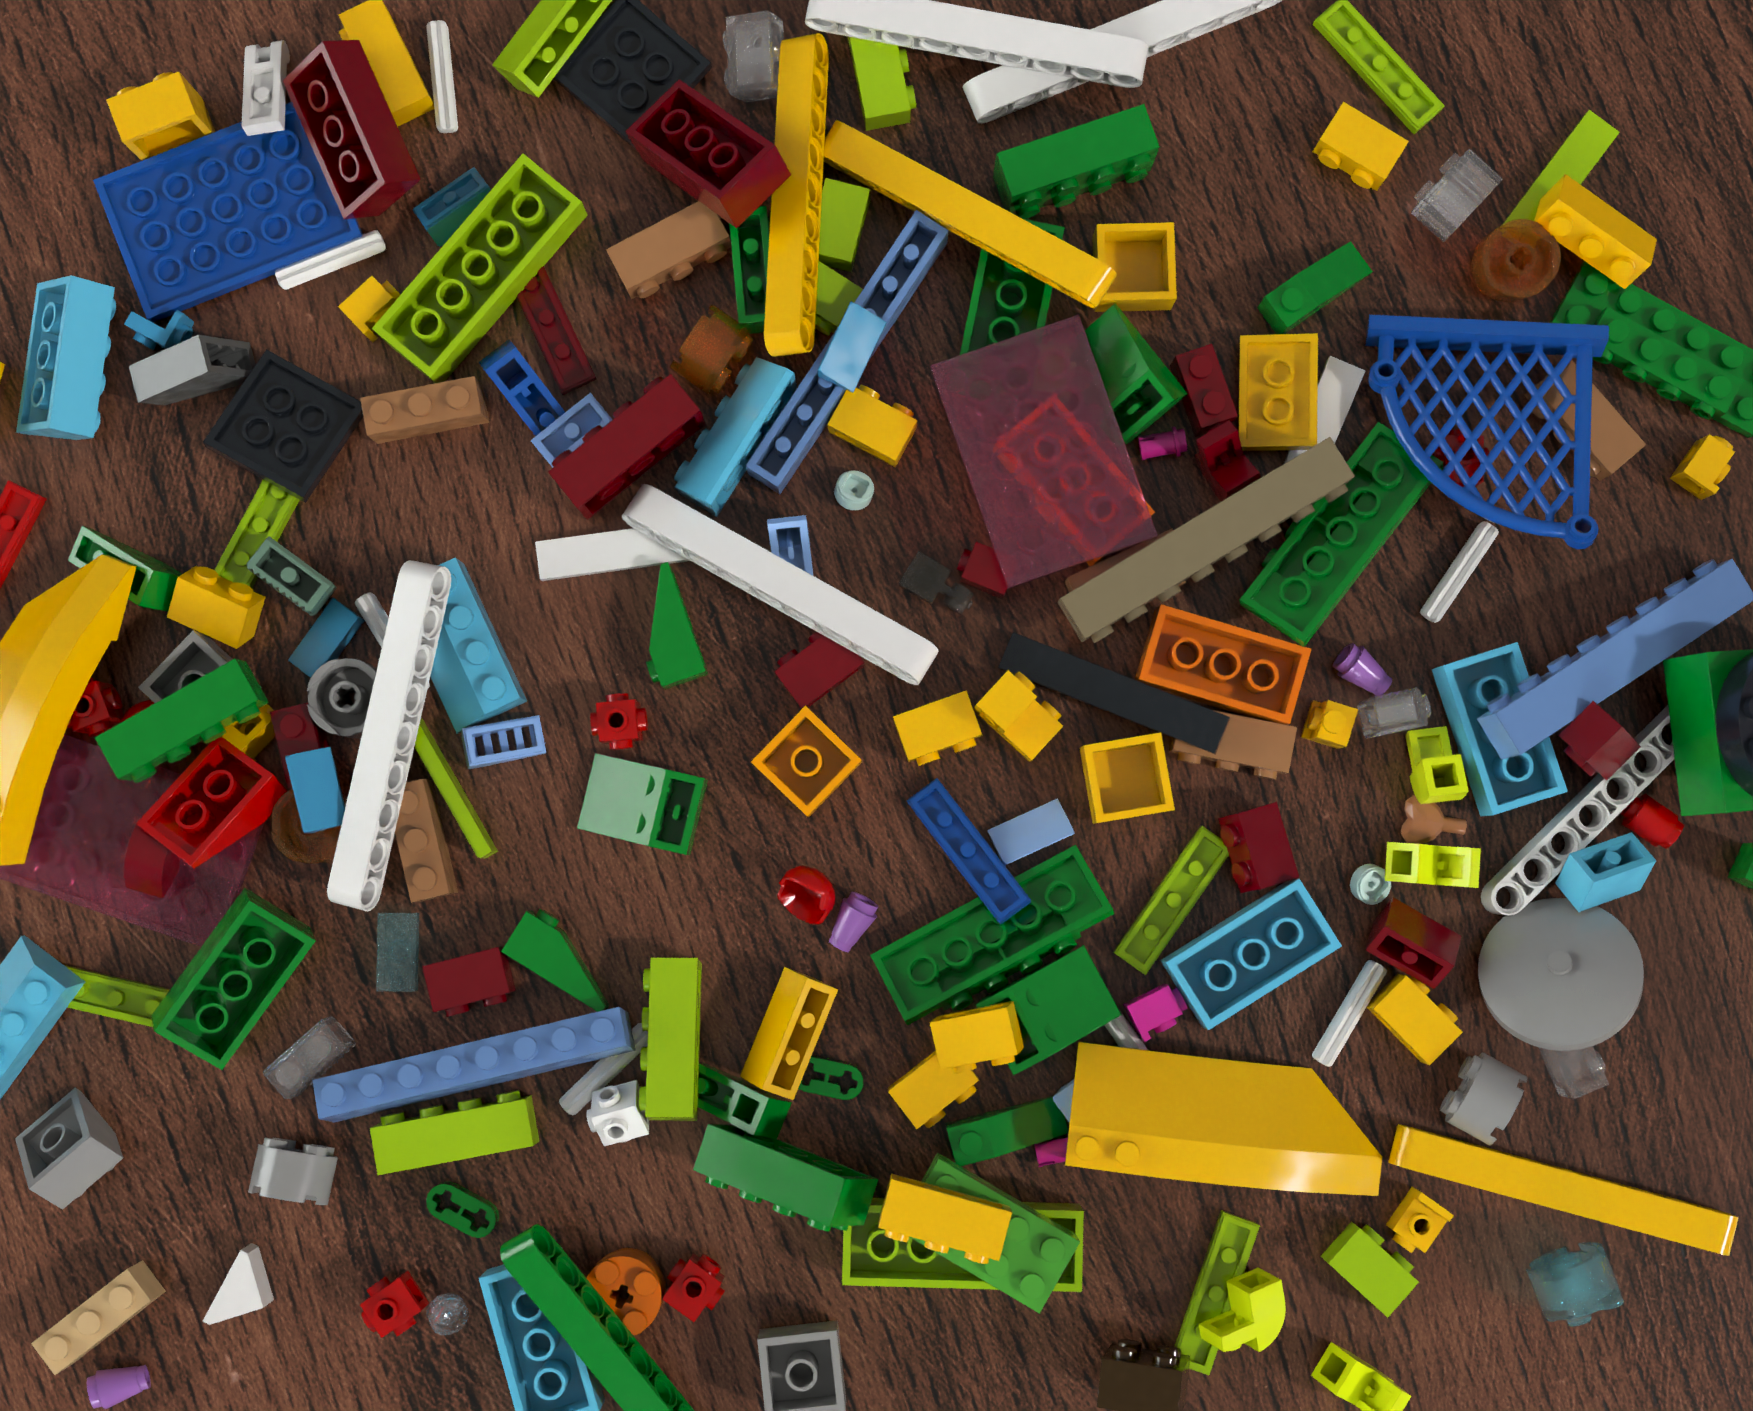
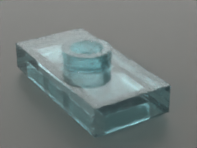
M378 913L376 991H418L419 913Z

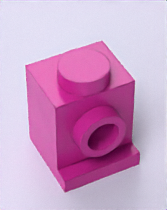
M1165 983L1123 1003L1139 1038L1144 1042L1151 1039L1148 1031L1154 1029L1157 1034L1177 1024L1175 1018L1182 1015V1012L1188 1009L1178 988L1171 990L1169 985Z

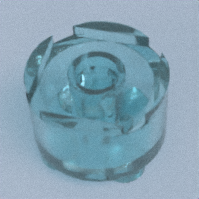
M1597 1242L1578 1243L1581 1251L1568 1252L1566 1246L1539 1256L1529 1264L1531 1270L1526 1269V1272L1547 1321L1567 1320L1568 1325L1571 1327L1580 1326L1592 1319V1313L1601 1309H1614L1624 1303L1621 1289L1604 1247Z

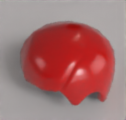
M800 865L789 869L779 882L781 888L777 893L778 900L791 914L808 924L820 925L823 923L835 904V890L831 881L816 868Z

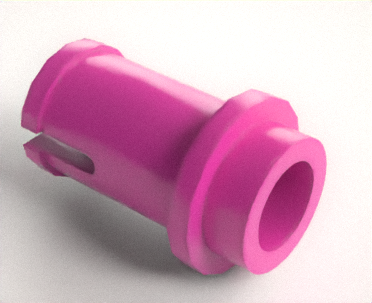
M1175 426L1171 427V431L1137 436L1141 460L1170 454L1180 457V452L1187 451L1184 429L1176 430Z
M1068 1137L1035 1144L1039 1167L1065 1162Z

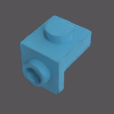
M176 310L164 329L131 311L124 325L135 332L132 339L154 351L157 345L167 349L190 339L193 334L192 326L194 321L184 313Z

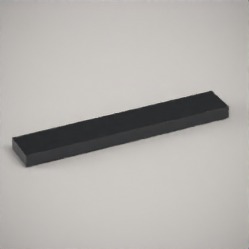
M1015 632L1011 635L998 667L1006 672L1009 670L1014 675L1019 671L1031 682L1215 755L1230 721V717Z

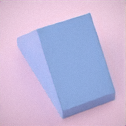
M806 515L767 519L771 553L814 576Z

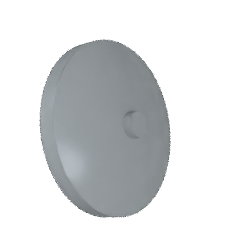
M1548 898L1528 903L1517 914L1505 915L1492 928L1480 952L1478 976L1481 994L1489 1012L1506 1031L1519 1040L1539 1048L1572 1051L1604 1042L1619 1032L1629 1022L1641 1000L1644 968L1636 941L1628 929L1612 914L1598 906L1578 912L1567 898Z

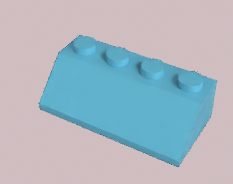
M72 275L37 283L16 433L72 440L94 438V433L100 425L99 397L104 391L106 384L103 369L105 358L109 354L111 339L108 333L110 320H112L116 311V301L113 299L115 287Z
M758 357L755 358L751 366L746 363L736 377L735 384L738 387L732 397L725 396L715 411V416L718 417L711 430L705 428L694 445V448L698 451L691 462L685 460L676 472L674 480L677 482L675 489L678 494L716 517L719 515L746 472V464L797 389L795 374L788 368Z
M455 557L439 565L449 569L451 588L430 677L456 733L459 734L462 728L476 726L527 702V699L465 564Z
M25 935L19 938L0 964V1100L85 983L83 979Z

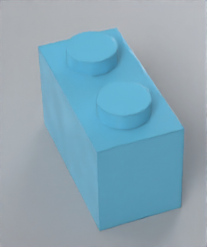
M1631 832L1570 853L1555 884L1576 910L1581 912L1640 891L1656 859Z

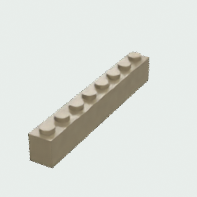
M1328 437L1061 597L1058 604L1081 642L1091 637L1092 641L1096 643L1114 632L1111 625L1125 618L1127 623H1130L1148 612L1145 604L1157 597L1163 603L1181 592L1178 585L1190 577L1196 583L1213 573L1215 570L1212 564L1225 557L1227 562L1230 563L1249 551L1245 544L1258 537L1261 543L1272 538L1282 531L1279 524L1290 517L1296 523L1315 511L1312 504L1325 497L1327 502L1330 503L1349 491L1345 484L1355 476L1331 437Z

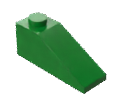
M1350 241L1267 294L1257 308L1276 334H1286L1369 276L1373 271Z
M86 526L81 527L68 558L69 562L82 568L100 555H109L137 566L128 599L138 606L169 611L177 578L182 573L166 563Z
M669 562L660 565L649 646L652 660L646 661L653 683L660 681L661 687L665 690L709 675Z
M541 908L537 913L526 911L501 952L595 1011L607 1010L610 1004L566 932L557 926L560 920Z
M699 1061L698 1107L754 1136L777 1139L792 1102Z
M1053 1096L945 1123L955 1163L960 1166L992 1159L1068 1133L1065 1117L1055 1104Z

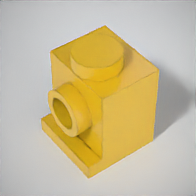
M371 276L338 307L373 343L378 337L373 333L372 327L401 294L387 280L381 285Z
M1710 434L1695 441L1670 479L1700 500L1716 494L1719 490L1717 484L1725 478L1731 469V466L1727 463L1735 453L1732 450L1733 446L1724 438L1711 436Z
M1312 700L1301 738L1336 749L1347 747L1358 709L1330 700L1321 703Z
M268 704L260 707L261 713L250 721L242 724L235 721L225 727L226 733L222 736L254 761H256L255 757L275 737L270 712L274 710Z
M1411 1187L1386 1223V1226L1396 1232L1392 1240L1410 1253L1416 1247L1426 1253L1446 1222H1450L1454 1215L1419 1190ZM1418 1219H1425L1426 1222L1421 1230L1416 1232L1414 1229L1415 1222Z

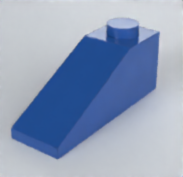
M509 339L479 361L484 371L535 436L565 413Z

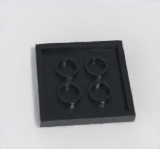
M616 0L592 26L553 79L636 150L625 131L679 79L694 89L711 70L712 64L639 0Z
M266 349L203 443L207 449L306 503L363 418L361 401Z

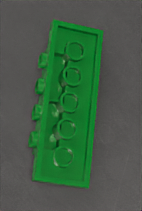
M1584 261L1550 323L1608 325L1609 340L1602 356L1593 357V360L1602 364L1611 363L1622 369L1623 375L1628 379L1639 383L1646 382L1657 388L1656 392L1661 397L1671 401L1679 400L1690 406V411L1700 418L1714 419L1747 438L1752 437L1753 349L1633 284L1623 289Z
M1379 422L1350 459L1346 461L1355 476L1345 484L1349 491L1330 503L1327 502L1325 497L1312 504L1315 509L1313 513L1296 523L1293 521L1285 534L1286 541L1279 550L1273 548L1267 554L1262 563V568L1264 569L1240 598V605L1303 647L1306 646L1431 484L1411 461L1399 443L1394 431ZM1431 455L1430 458L1442 470L1443 461Z
M1076 845L1014 877L1031 899V903L1003 924L999 925L980 898L977 897L870 955L907 1025L941 1007L944 1011L952 1008L954 1012L967 1008L974 1001L972 996L986 989L988 993L996 992L1008 984V976L1018 971L1025 975L1037 970L1043 964L1041 959L1053 952L1057 956L1069 953L1077 946L1075 940L1081 938L1080 932L1114 914L1111 904Z

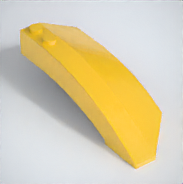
M100 555L25 604L0 641V866L25 864L42 795L57 750L93 672L111 641H117L137 566L109 555Z
M1078 1042L1065 1166L1238 1187L1378 1196L1382 1165L1381 1154L1312 1068L1235 1061Z

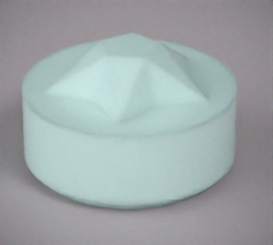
M847 471L839 476L834 495L842 507L849 510H861L871 502L874 484L870 477L863 472Z
M1364 864L1353 873L1350 889L1355 898L1366 904L1374 905L1382 902L1388 896L1391 889V881H1385V869L1375 864Z

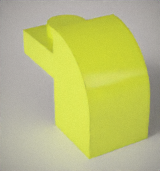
M1447 726L1408 731L1405 737L1412 767V773L1409 777L1418 802L1420 804L1463 799L1469 792L1461 754L1452 755Z
M1387 842L1385 881L1478 888L1481 849Z
M1255 1268L1226 1281L1231 1310L1199 1324L1201 1339L1223 1352L1237 1350L1242 1344H1246L1254 1350L1261 1352L1276 1339L1283 1326L1286 1305L1282 1280L1260 1268Z
M1330 1342L1311 1374L1314 1379L1336 1396L1350 1402L1362 1411H1403L1411 1398V1395L1393 1383L1394 1381L1333 1342Z

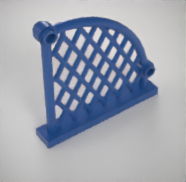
M1369 315L1365 346L1378 347V361L1370 368L1369 386L1372 390L1381 394L1388 420L1399 443L1423 475L1450 499L1488 521L1512 530L1537 536L1562 538L1568 546L1574 549H1586L1593 544L1598 534V524L1589 516L1593 357H1601L1609 340V326ZM1394 347L1405 348L1394 362ZM1419 349L1437 350L1426 361ZM1450 350L1468 352L1458 363ZM1482 352L1500 353L1490 365ZM1514 353L1531 354V356L1522 366ZM1412 354L1421 370L1412 382L1409 383L1400 368ZM1546 355L1564 356L1554 368ZM1443 356L1451 367L1452 373L1441 385L1432 369ZM1475 357L1484 374L1473 387L1464 370ZM1572 358L1576 359L1575 395L1570 393L1559 376ZM1505 359L1508 360L1516 373L1506 388L1495 373ZM1537 361L1540 362L1548 374V377L1538 390L1527 375ZM1425 378L1428 379L1436 392L1426 406L1423 405L1415 392ZM1458 379L1467 392V396L1456 408L1447 392ZM1490 380L1499 397L1488 410L1479 393ZM1521 382L1532 397L1522 411L1519 410L1511 398L1512 393ZM1400 383L1404 392L1398 398L1396 388ZM1553 383L1564 398L1554 413H1552L1543 399V396ZM1408 399H1410L1419 413L1410 427L1401 409ZM1442 401L1451 416L1439 430L1430 414L1438 403ZM1473 402L1483 418L1471 432L1462 415ZM1504 404L1515 419L1505 433L1502 432L1494 419ZM1571 404H1575L1574 441L1569 439L1558 422ZM1536 406H1538L1547 420L1537 435L1526 421ZM1423 423H1425L1434 437L1425 450H1423L1414 436ZM1456 424L1466 440L1454 454L1445 437ZM1487 426H1489L1498 440L1488 455L1485 454L1477 441ZM1519 428L1522 429L1530 442L1520 457L1509 442ZM1553 429L1563 445L1551 459L1541 443ZM1438 446L1449 461L1443 470L1430 458ZM1470 448H1472L1481 462L1471 477L1468 476L1460 463ZM1570 449L1574 450L1573 487H1569L1557 468ZM1502 450L1505 451L1513 464L1503 480L1492 465ZM1535 451L1546 466L1536 481L1533 480L1524 466ZM1453 470H1455L1462 481L1463 487L1449 477ZM1485 472L1488 473L1496 486V489L1487 501H1484L1475 487ZM1519 473L1529 490L1517 504L1508 490V486ZM1550 476L1553 477L1561 490V493L1551 506L1540 490ZM1501 495L1512 512L1494 506ZM1569 496H1573V516L1569 518L1567 523L1554 522L1557 511ZM1533 498L1536 499L1545 513V520L1524 515L1523 511Z

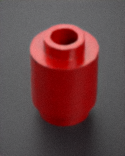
M1643 794L1639 798L1636 797L1621 812V815L1624 816L1622 825L1654 847L1660 845L1664 849L1669 848L1678 839L1684 828V824L1678 820L1676 813L1647 794Z

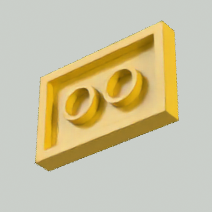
M1318 333L1240 335L1239 438L1242 450H1308L1317 445Z

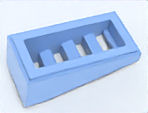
M539 715L467 727L461 730L467 769L546 754ZM523 727H529L532 743L530 748H525L521 729ZM513 730L517 750H509L506 731ZM490 734H498L501 753L494 754ZM482 736L485 755L478 757L475 737Z

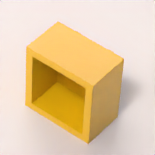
M180 72L162 73L157 75L153 82L140 87L131 86L123 88L117 92V96L106 99L122 142L142 161L216 132L203 98Z
M1174 222L1097 224L1092 237L1093 257L1110 266L1117 273V276L1095 309V312H1106L1113 304H1117L1121 311L1171 310L1177 299Z
M1161 732L1083 745L1079 748L1093 824L1175 810Z

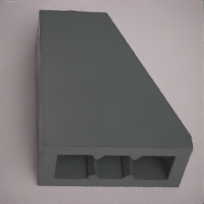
M196 335L130 365L129 369L138 403L169 405L241 385L256 363L250 342Z

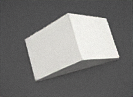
M251 1243L240 1250L203 1322L211 1325L262 1309L274 1301L262 1256L257 1245Z

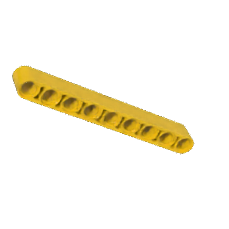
M821 33L782 40L780 45L775 146L789 169L791 176L772 193L764 341L768 353L773 357L810 352L814 347L829 65L828 46Z
M836 120L825 137L824 162L906 208L914 212L918 210L950 232L1090 308H1097L1117 276V273L1110 266L841 121Z
M1402 1124L1397 1125L1388 1163L1409 1170L1730 1256L1739 1218L1738 1216Z

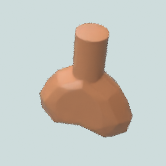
M1412 795L1405 801L1404 811L1407 819L1402 825L1401 836L1407 843L1424 844L1435 839L1441 832L1465 834L1467 821L1444 816L1436 803L1420 804L1415 795Z

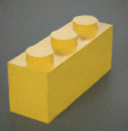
M368 0L338 14L344 26L343 29L338 31L342 40L360 41L397 127L433 110L434 102L383 0Z
M1565 174L1540 199L1533 225L1623 289H1626L1651 266L1657 239Z
M784 967L740 1077L762 1090L794 1100L838 989L813 977Z
M891 1173L878 1221V1228L885 1230L884 1236L897 1241L908 1242L909 1237L924 1240V1247L930 1250L948 1253L949 1248L964 1251V1258L970 1261L988 1264L989 1259L1000 1260L1012 1211L1008 1205Z

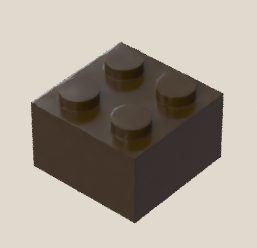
M1119 1339L1118 1344L1112 1343L1101 1358L1097 1397L1098 1408L1115 1411L1183 1410L1187 1395L1189 1355L1181 1354V1349L1173 1346L1160 1345L1157 1347V1350L1141 1348V1342L1130 1339Z

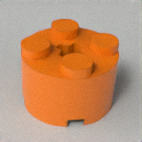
M622 1248L611 1252L601 1258L587 1276V1280L632 1335L642 1333L654 1321L663 1304L662 1297L666 1291L664 1276L656 1261L649 1254L641 1250ZM621 1285L628 1286V1294L630 1295L627 1299L620 1298L618 1290Z

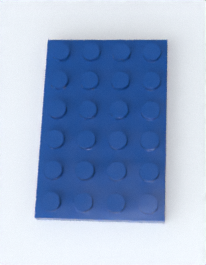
M292 102L285 104V130L247 136L242 128V122H239L93 180L145 316L151 322L171 316L176 310L181 312L272 276L279 268L363 235L357 218L343 219Z

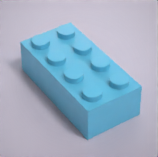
M1518 642L1431 669L1459 754H1461L1463 766L1480 816L1496 815L1568 792L1550 737H1547L1519 756L1501 759L1477 718L1489 711L1486 706L1489 702L1506 693L1511 697L1520 691L1517 684L1529 677Z
M1295 878L1279 885L1160 961L1201 1027L1210 1030L1339 949L1342 945L1301 880Z
M504 1264L487 1269L478 1279L515 1411H600L605 1401L600 1381L509 1273Z

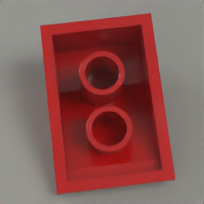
M221 736L207 745L136 824L195 869L263 824L289 793L271 772Z

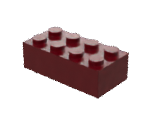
M322 41L283 80V83L343 219L380 216L421 179L360 41Z
M680 79L625 131L644 162L735 228H738L791 176L775 144Z
M671 374L665 379L661 376L655 378L644 388L643 392L645 394L634 403L627 401L613 413L614 419L603 428L601 425L594 427L582 438L584 443L573 452L566 450L553 460V468L548 473L587 520L706 426L700 409Z

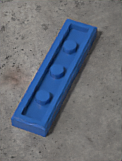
M938 778L906 800L907 804L999 925L1031 903V899Z

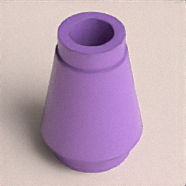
M1354 643L1348 644L1341 650L1333 662V667L1338 670L1339 677L1373 693L1377 697L1385 693L1392 683V678L1387 675L1362 645L1357 647Z
M852 891L848 898H843L829 943L844 952H849L851 947L855 945L877 918L875 912L878 909V905L866 896Z
M146 1365L97 1370L96 1375L87 1378V1392L94 1409L103 1407L106 1410L151 1387L150 1375Z

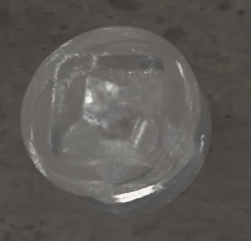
M445 1293L436 1297L429 1304L426 1312L427 1321L433 1331L439 1335H451L458 1332L466 1324L469 1315L468 1308L463 1299L454 1293Z

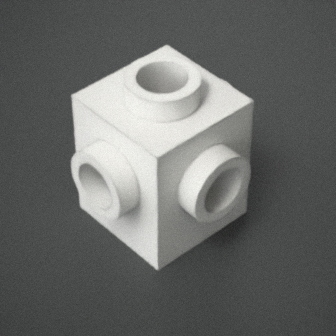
M637 1080L616 1086H607L592 1092L591 1109L587 1110V1121L590 1130L593 1133H598L604 1146L627 1142L649 1134V1119L645 1117V1111L639 1110L640 1086Z

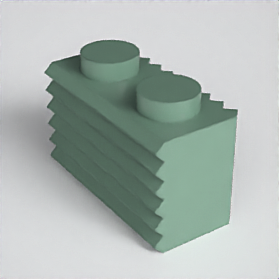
M270 536L265 539L247 562V569L310 616L316 615L337 588L331 581Z

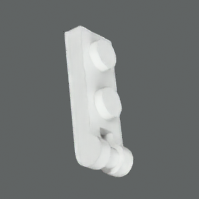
M284 40L271 42L269 47L261 48L258 44L245 47L242 128L247 136L285 130L286 88L283 80L286 78L290 54Z

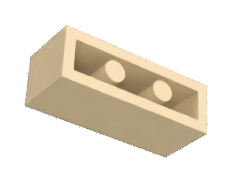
M142 1260L118 1275L31 1344L52 1373L56 1375L74 1364L166 1291Z

